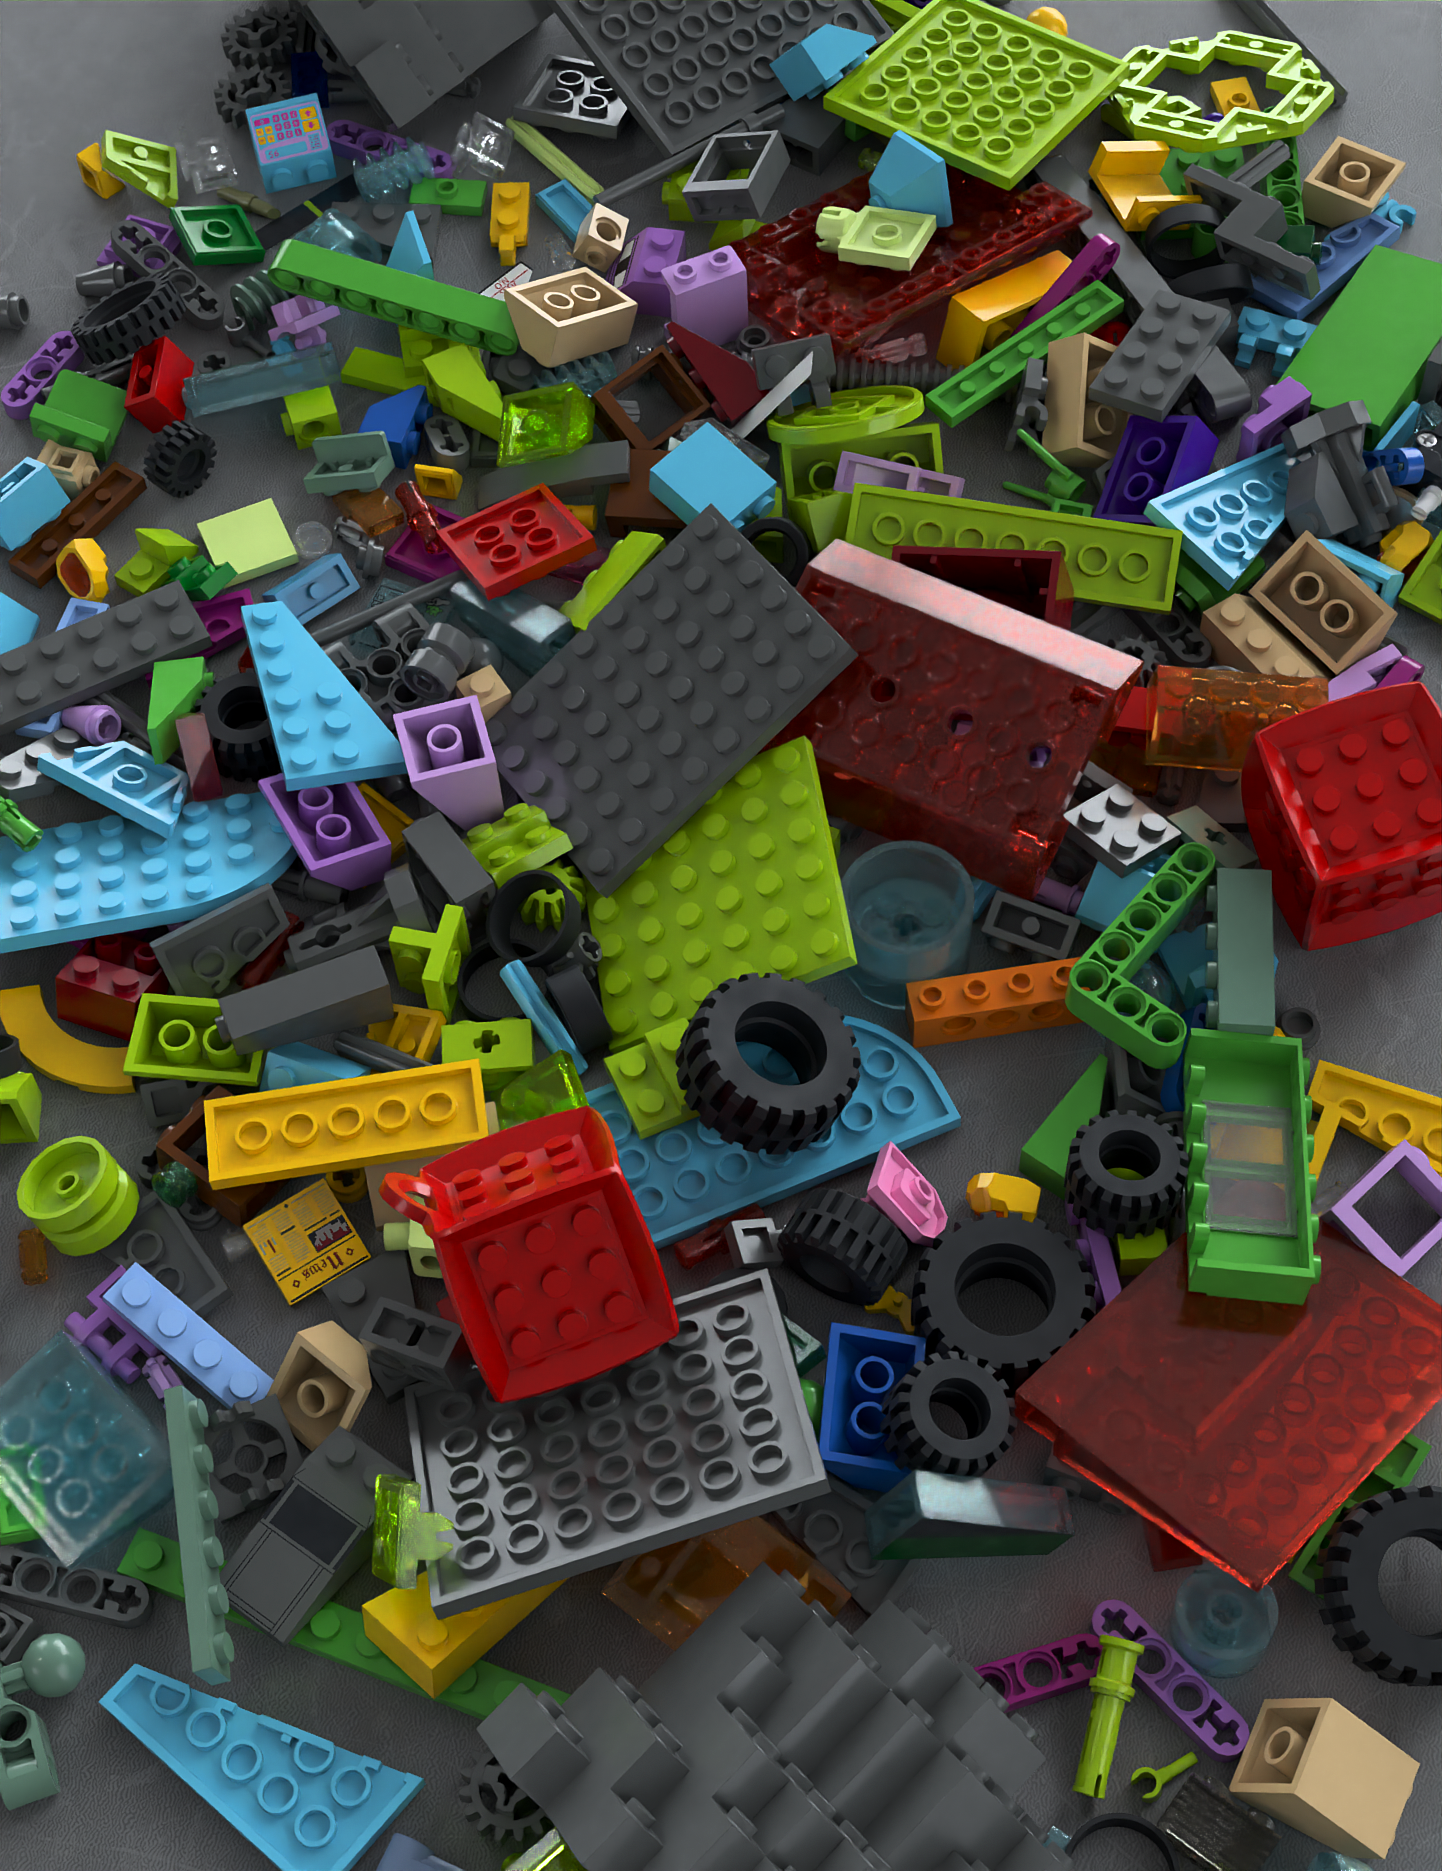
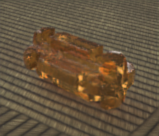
M39 1228L22 1230L18 1235V1239L21 1240V1243L18 1245L20 1268L23 1269L21 1278L27 1286L44 1284L48 1280V1274H45L48 1269L46 1246L43 1245L45 1236Z

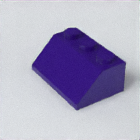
M1130 415L1093 518L1157 527L1143 514L1148 502L1207 476L1220 440L1198 416H1166L1161 423L1139 415Z

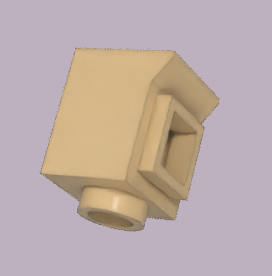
M48 439L37 458V461L48 466L68 498L72 501L100 475L92 453L61 446Z

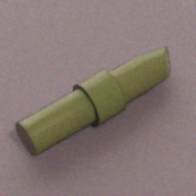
M221 183L217 189L218 197L233 204H239L243 210L249 213L254 212L269 219H277L281 215L277 208L259 199L258 196L252 193L240 191L224 183Z

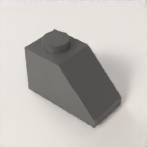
M1324 451L1289 469L1284 515L1296 540L1306 530L1317 539H1332L1359 524Z

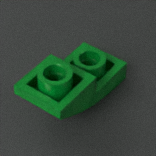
M203 555L189 560L183 556L167 569L170 577L160 586L163 587L179 580L190 600L206 601L214 597L238 573L228 561L213 567Z

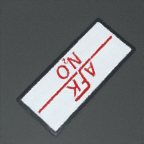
M520 261L478 294L505 301V289L528 283L533 269Z

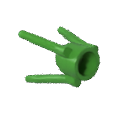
M1022 428L1018 429L1017 435L1036 452L1040 459L1053 469L1044 484V487L1048 489V494L1008 481L1002 483L1003 488L1044 502L1052 507L1054 497L1077 502L1085 491L1087 482L1063 466Z

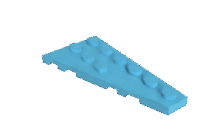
M282 601L241 606V618L287 792L408 773L400 742Z

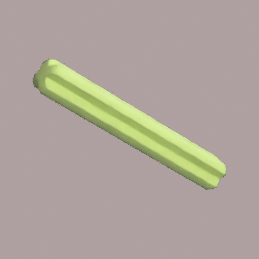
M513 116L507 118L505 122L507 125L506 131L561 180L566 179L594 206L593 196L603 192L604 188L534 126L526 122L513 120Z

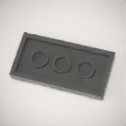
M1159 289L1090 385L1089 399L1162 423L1230 324L1231 310Z

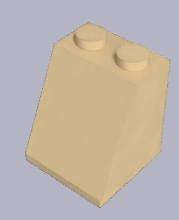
M1333 1698L1264 1699L1227 1792L1350 1858L1385 1860L1388 1849L1394 1842L1395 1830L1405 1803L1412 1793L1413 1782L1420 1763Z

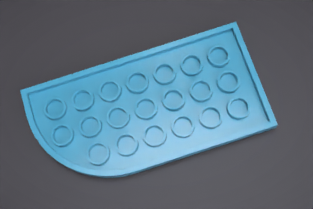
M262 792L251 794L239 793L228 798L193 801L183 805L173 835L169 839L131 819L118 815H110L100 820L82 823L70 822L59 827L41 829L44 832L42 840L29 852H24L8 836H1L0 954L197 919L266 883L271 885L289 868L298 854Z
M844 1015L845 1018L842 1022L845 1027L851 1026L857 1040L853 1047H858L860 1051L861 1065L858 1068L860 1073L858 1086L852 1093V1098L826 1134L817 1142H810L807 1148L797 1152H790L787 1149L784 1154L769 1155L766 1153V1149H760L758 1153L742 1150V1144L734 1141L730 1145L719 1139L722 1134L714 1128L708 1130L699 1122L701 1116L640 1140L613 1083L554 1105L556 1113L590 1106L601 1114L612 1133L621 1169L639 1206L656 1250L877 1161L880 1148L890 1141L901 1151L961 1126V1116L944 1085L931 1065L916 1049L896 1034L879 1025ZM736 1042L738 1051L745 1063L759 1076L781 1085H800L797 1074L791 1064L776 1050L756 1042Z

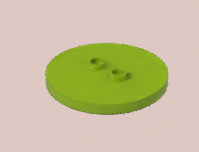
M899 385L867 386L830 392L831 406L816 408L810 401L793 406L794 414L779 417L777 413L773 412L768 417L766 424L769 438L775 442L784 444L830 443L865 437L902 426L918 418L924 412L925 407L923 394L913 387Z

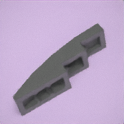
M628 440L585 445L547 453L508 465L479 477L478 510L480 512L541 483H544L557 498L594 495V485L630 482V446Z

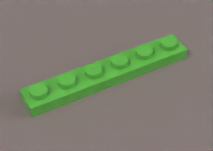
M1097 279L926 394L925 406L949 427L953 428L1019 383L1028 357L1044 360V366L1048 361L1049 342L1083 332L1091 334L1123 312L1124 300Z

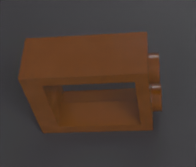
M662 344L594 393L583 409L610 442L628 440L630 449L654 450L655 448L660 449L670 436L676 438L700 420L711 407V404L707 401L704 390L698 388L683 371V366L678 357L668 352ZM651 371L685 415L651 441H648L615 400V397Z
M218 1085L208 1095L200 1096L192 1104L189 1114L176 1126L171 1125L164 1130L156 1144L158 1163L162 1171L197 1195L209 1206L214 1207L236 1226L243 1229L242 1226L251 1221L292 1178L212 1190L209 1182V1171L184 1152L206 1132L204 1100L234 1096Z

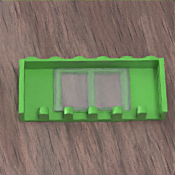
M1191 1028L1183 1051L1184 1152L1188 1153L1189 1159L1185 1182L1188 1291L1207 1293V1296L1303 1305L1312 1284L1318 1285L1320 1281L1321 1257L1314 1255L1313 1243H1316L1318 1238L1319 1218L1317 1214H1311V1203L1314 1202L1316 1196L1317 1179L1315 1174H1309V1163H1311L1314 1154V1136L1307 1134L1306 1125L1311 1119L1312 1097L1305 1095L1304 1085H1307L1309 1080L1310 1060L1303 1057L1301 1038Z

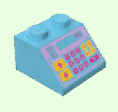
M317 93L245 109L256 161L266 194L337 177L332 149Z

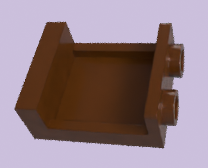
M630 449V482L610 484L605 519L611 537L626 538L629 526L682 529L688 526L649 491L650 469L671 451Z

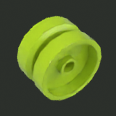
M82 1135L65 1138L41 1152L31 1161L21 1176L16 1193L18 1207L61 1253L75 1257L93 1254L116 1240L127 1229L136 1215L140 1199L137 1184L117 1164L111 1154L95 1138Z

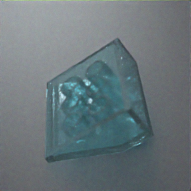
M63 1330L58 1331L0 1388V1488L67 1568L73 1569L162 1509L174 1497L169 1440L82 1342Z

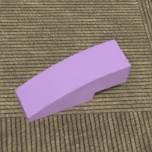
M842 450L833 490L853 494L854 483H862L961 498L965 479Z

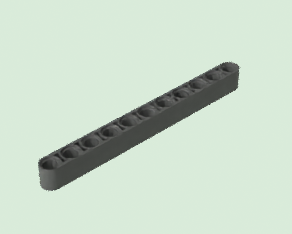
M1062 154L1042 159L1024 176V182L1029 194L1077 255L1094 236L1100 233H1104L1120 245V255L1116 263L1100 282L1124 300L1122 313L1132 326L1159 289L1174 293ZM1215 345L1184 389L1186 395L1209 423H1215L1247 413L1252 407V398L1248 385Z

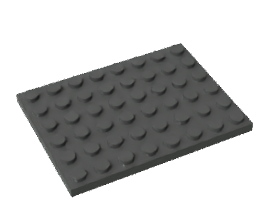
M546 0L666 159L738 124L740 118L752 112L758 114L791 98L769 64L825 24L874 36L877 43L866 50L868 55H871L895 34L869 0Z
M710 503L588 623L586 631L580 630L512 697L509 703L485 723L497 769L523 801L527 803L528 807L535 805L544 810L551 826L567 833L573 849L566 853L594 888L605 898H608L834 680L858 654Z
M767 1268L672 1299L679 1322L677 1337L614 1369L551 1392L504 1404L498 1403L494 1400L476 1364L469 1366L456 1393L426 1381L404 1387L431 1606L438 1620L831 1492L773 1282Z

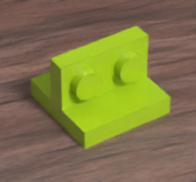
M446 904L437 933L393 926L388 942L400 987H405L407 990L418 994L425 993L428 1009L442 1011L447 1020L445 1025H450L459 998L457 978L460 967L472 952L463 907Z

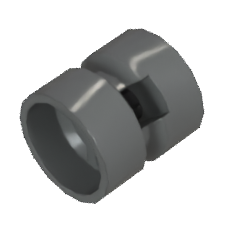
M432 623L418 642L417 649L413 651L400 670V677L403 683L419 697L436 703L445 702L455 688L458 676L465 672L475 656V647L472 641L457 628L445 623Z

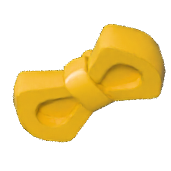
M891 1284L878 1303L872 1306L864 1305V1310L867 1314L887 1312L891 1317L898 1318L906 1335H914V1326L911 1325L912 1299H908V1296L904 1293H896Z

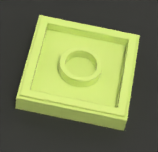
M272 498L197 523L200 536L213 565L216 566L228 561L238 573L224 586V589L299 562L297 552Z

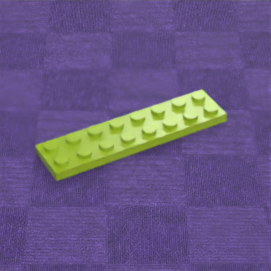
M854 483L842 566L889 573L893 545L1061 551L1075 592L1074 601L1169 615L1172 607L1183 531Z

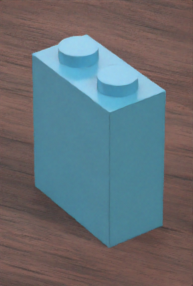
M706 422L650 469L649 491L687 525L712 503L741 533L756 518H765L771 512L775 505L774 499L777 482L709 422Z

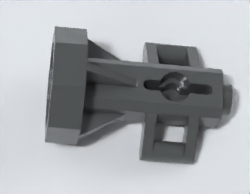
M1358 400L1348 401L1318 412L1290 426L1281 435V439L1289 458L1296 457L1301 462L1319 452H1325L1359 523L1355 527L1343 532L1347 545L1359 544L1361 549H1365L1378 544L1383 539L1382 533L1391 529L1385 513L1397 506L1399 502L1384 466L1377 467L1369 472L1367 470L1362 453L1365 428L1372 421L1364 401Z
M409 862L384 873L385 885L368 904L349 911L346 903L342 902L304 918V930L289 936L287 940L290 948L283 951L290 971L295 973L372 945L375 946L377 952L391 950L388 940L393 926L437 933L439 926L420 880Z

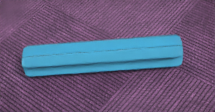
M515 960L504 966L500 971V977L526 1017L531 1019L533 1028L566 1079L572 1080L583 1074L588 1069L586 1060L522 961Z

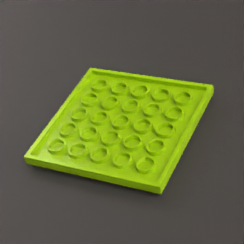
M932 0L876 49L868 59L858 65L824 95L823 109L890 139L895 132L901 130L945 159V163L1010 191L1129 76L1130 63L979 0Z
M805 735L754 756L608 898L601 895L583 874L587 890L586 900L591 933L600 944L602 950V959L598 961L599 967L597 972L603 1011L613 1034V1039L608 1042L609 1050L614 1054L644 1043V1033L683 1017H686L690 1023L706 996L711 991L716 990L719 984L730 978L738 980L741 975L758 973L759 978H763L765 973L782 974L783 980L790 981L791 978H796L807 984L858 964L813 747Z

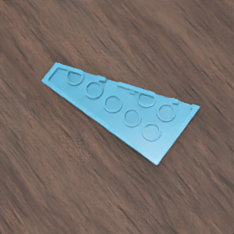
M1281 443L1150 500L1143 514L1157 527L1183 531L1181 549L1229 591L1286 522L1287 519L1284 512L1289 469L1300 464L1301 461L1296 457L1289 458L1284 444Z
M134 1664L99 1701L103 1709L280 1871H350L426 1785L424 1778L408 1772L405 1774L383 1765L379 1760L366 1755L360 1756L335 1746L329 1740L266 1715H257L238 1707L236 1703L221 1697L217 1699L192 1689L186 1683L138 1664Z

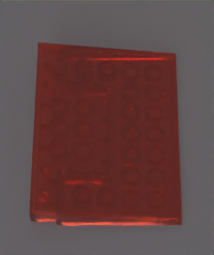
M1239 1181L1212 1206V1213L1216 1216L1286 1222L1285 1195L1281 1189L1271 1183ZM1319 1218L1318 1238L1316 1243H1313L1314 1255L1321 1257L1320 1281L1318 1285L1312 1284L1303 1305L1207 1296V1293L1188 1291L1187 1232L1185 1231L1015 1391L1016 1409L1014 1416L1053 1442L1054 1456L1257 1593L1261 1591L1442 1397V1306L1321 1218Z

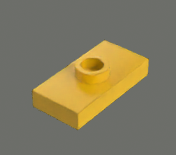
M1246 76L1211 82V97L1218 113H1221L1224 117L1234 107L1261 112Z

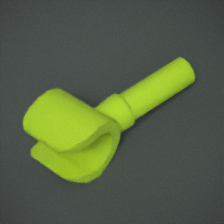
M1191 1751L1157 1771L1150 1767H1141L1133 1773L1131 1785L1137 1784L1143 1778L1153 1779L1156 1782L1155 1789L1145 1794L1141 1799L1145 1803L1156 1802L1161 1797L1163 1785L1171 1781L1173 1777L1197 1764L1198 1759Z

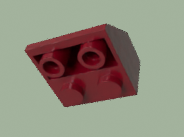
M118 933L90 938L55 977L57 1016L60 1019L130 1042L142 993L166 995L169 987V982L150 944Z

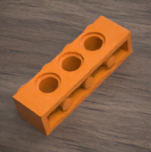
M1081 957L906 983L905 1014L913 1048L1084 1022L1073 1015L1065 1004V993L1070 971ZM1080 987L1083 990L1091 991L1089 987Z

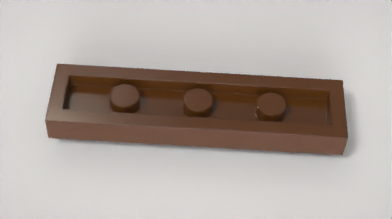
M114 461L68 504L55 520L49 522L8 561L11 572L41 589L57 574L56 558L63 548L74 539H94L147 489L145 479Z

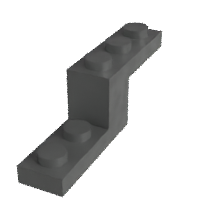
M1192 163L1183 173L1188 195H1200L1203 199L1201 204L1211 206L1220 211L1224 216H1227L1222 224L1213 232L1219 257L1231 264L1247 265L1251 273L1312 300L1321 290L1316 264L1306 256H1297L1282 249L1276 243L1288 230L1283 204L1273 196H1264L1251 190L1241 182L1235 183L1220 176L1212 169L1206 170Z

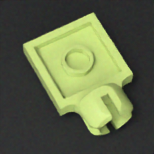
M867 205L860 212L855 213L851 209L829 206L823 208L822 213L819 214L815 233L819 235L820 239L825 240L822 243L817 242V247L823 252L838 254L840 261L853 262L857 265L886 267L895 271H910L937 229L936 215Z

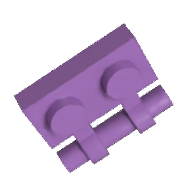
M120 1265L86 1296L89 1304L96 1311L87 1319L78 1312H73L66 1318L64 1326L74 1334L73 1341L83 1350L90 1349L102 1360L101 1366L110 1375H119L127 1384H131L141 1373V1369L131 1361L132 1357L139 1350L148 1358H155L162 1352L103 1302V1295L127 1271ZM111 1325L124 1335L115 1345L103 1336L104 1331Z

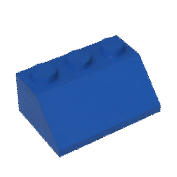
M831 1322L829 1326L818 1446L824 1467L856 1488L903 1495L912 1481L909 1478L912 1474L909 1468L905 1466L900 1470L894 1464V1461L898 1458L895 1451L887 1453L884 1442L889 1438V1434L881 1433L880 1422L886 1417L881 1412L885 1401L890 1397L889 1393L918 1361H924L925 1338Z

